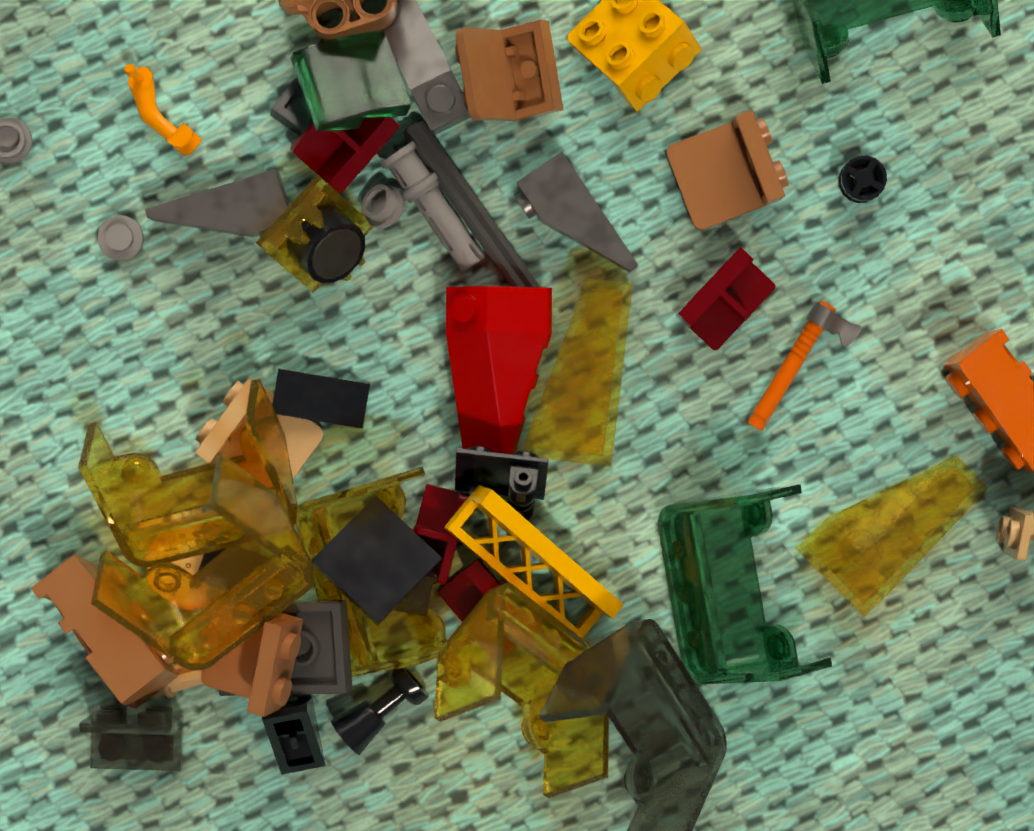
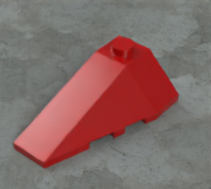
M508 286L446 287V337L462 449L481 446L495 453L514 454L516 452L526 420L524 410L530 391L535 389L539 374H536L543 349L548 348L552 335V288Z

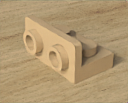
M1010 507L1008 517L1001 516L997 529V542L1003 543L1002 552L1015 560L1026 561L1030 540L1034 541V511Z

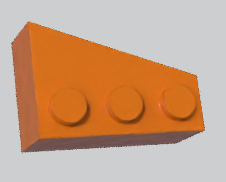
M1002 329L985 332L944 364L950 373L945 377V380L959 398L962 399L967 395L974 403L977 410L972 414L983 430L989 435L995 431L1002 439L1005 446L1000 450L1012 467L1017 471L1023 467L1026 472L1034 473V382L1029 377L1033 373L1024 361L1018 363L1004 345L1009 341V338Z

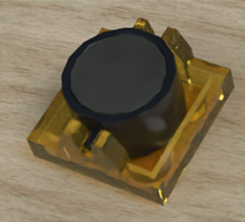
M317 175L256 243L314 293L323 283H334L339 280L349 281L351 279L350 273L357 265L362 266L365 263V236L372 230L373 226L334 188Z

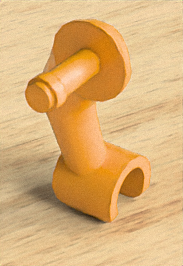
M127 64L124 71L129 76L128 84L140 118L164 137L181 154L189 156L199 146L202 139L184 122L176 128L163 117L156 104L155 83L152 71L146 67L136 68L133 64Z

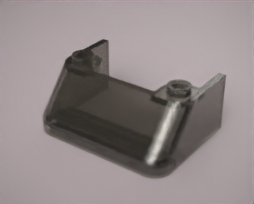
M652 619L633 621L565 664L539 717L543 722L607 714L633 753L624 774V784L638 807L627 831H693L727 750L726 734L723 726L657 622Z

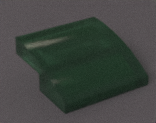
M385 32L364 33L335 38L295 51L291 56L292 64L317 132L359 129L364 118L406 116L412 105Z

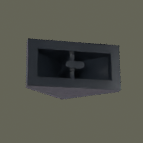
M312 697L287 702L286 707L267 716H262L266 733L282 775L326 766Z

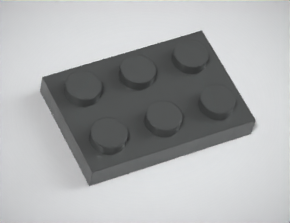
M346 600L248 602L249 604L303 619L300 634L301 645L294 663L290 695L347 694L353 691ZM219 690V695H220V696H233V695H235V694H231V693H228V692Z

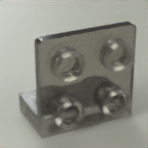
M125 705L100 706V710L92 711L90 716L79 722V732L91 733L90 768L181 771L183 769L184 715H172L173 708L168 706L145 707V712H138V714H127V706Z

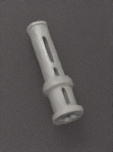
M412 141L382 161L380 165L383 169L389 168L404 190L402 196L405 201L408 200L409 203H415L462 273L482 260L485 255L475 244L452 207L449 206L443 197V194L437 187L439 184L437 179L439 177L436 173L428 171L415 152L416 143Z

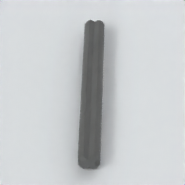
M418 120L409 125L403 131L405 138L409 143L412 141L416 143L415 152L429 172L437 174L439 177L437 179L439 181L438 185L510 287H540L435 136L431 134L425 122Z

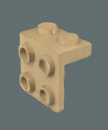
M248 378L245 384L237 381L227 393L222 402L227 406V409L219 420L216 421L211 418L201 429L195 439L201 445L195 451V454L209 464L216 463L267 501L275 502L281 498L323 440L324 431L312 420L271 414L274 393L257 380Z

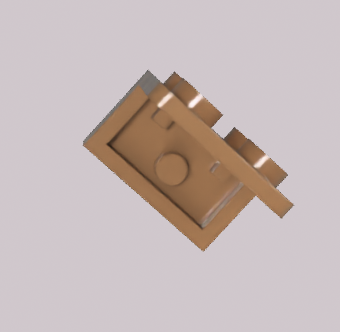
M537 20L503 30L465 27L456 31L457 44L455 53L461 66L464 83L463 101L473 120L520 121L564 110L549 21Z
M753 110L735 116L732 122L674 143L666 151L667 159L692 224L698 230L710 228L778 202L785 197L783 188L789 186L786 173L779 160L772 162L766 146L772 143L771 134L764 118L756 120Z
M228 597L218 600L215 604L201 674L203 684L248 698L247 712L264 717L286 707L292 689L291 678L294 663L301 645L300 634L303 619Z

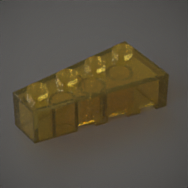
M587 278L522 451L534 453L539 458L611 466L633 284Z

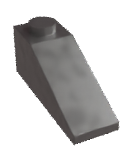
M399 1L394 22L389 27L381 30V33L431 134L435 136L471 117L463 101V92L417 1Z
M560 152L517 181V187L521 193L516 195L515 199L529 219L537 215L542 224L629 273L639 266L563 152Z
M276 169L145 209L147 218L156 222L252 238L260 236L261 242L276 240L288 235L286 227L295 224L281 175Z

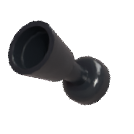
M401 662L390 673L394 686L371 704L368 700H365L331 720L339 736L358 755L362 753L386 724L383 717L406 699L411 704L419 705L429 697L425 688Z

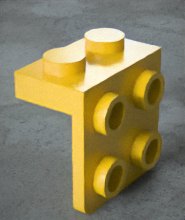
M602 0L569 32L567 37L573 48L611 80L623 99L636 112L655 99L661 89L681 70L687 68L694 57L702 50L686 23L659 0Z

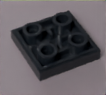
M375 496L312 559L311 563L378 626L441 562L442 557Z

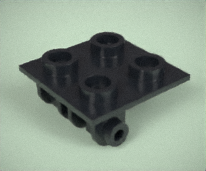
M473 446L468 449L457 448L455 490L473 492L478 485L492 489L498 495L508 496L507 503L529 521L534 513L535 499L544 500L549 459L539 458L536 454L525 451L504 454L495 453L481 446Z

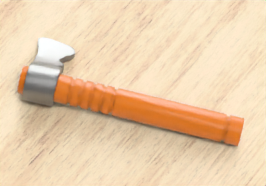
M822 300L819 303L815 302L806 317L808 322L804 327L805 329L801 331V335L795 341L794 347L791 348V352L788 353L747 423L763 431L767 424L766 422L771 418L803 365L804 359L806 360L807 354L811 352V348L814 347V343L817 342L818 336L821 335L823 330L829 331L832 335L838 333L841 344L848 346L861 332V326L852 324L834 313L836 309Z

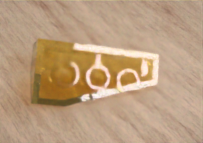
M954 456L827 517L795 549L859 615L865 617L904 579L981 497L988 487L958 456Z

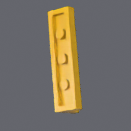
M478 485L444 527L578 642L583 639L602 614L613 619L624 606L622 602L492 489ZM476 508L488 516L489 536L472 538L460 528ZM497 525L507 534L498 535ZM515 540L521 545L522 565L504 566L499 561L498 542ZM490 543V553L480 544ZM530 554L534 556L539 561V563H531ZM549 569L554 575L555 593L538 595L532 590L531 571ZM523 572V581L514 573ZM563 582L569 588H571L572 591L563 592ZM581 597L591 606L576 626L565 618L564 599ZM555 600L556 610L546 601Z

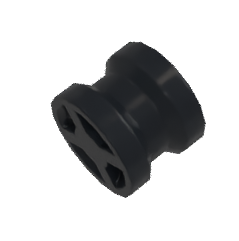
M868 155L857 156L851 159L841 169L838 177V186L842 195L855 203H867L875 199L882 193L887 183V172L883 164L876 158Z

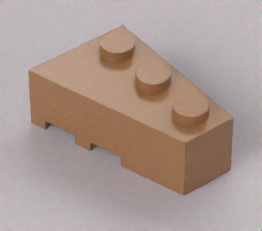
M74 554L31 587L39 600L46 598L53 602L63 617L58 624L66 634L73 631L88 653L85 657L121 704L137 709L179 676L171 664L176 660L173 652L162 639L158 638L155 640L146 628L151 624L148 616L135 602L130 605L122 593L126 589V585L111 567L105 570Z

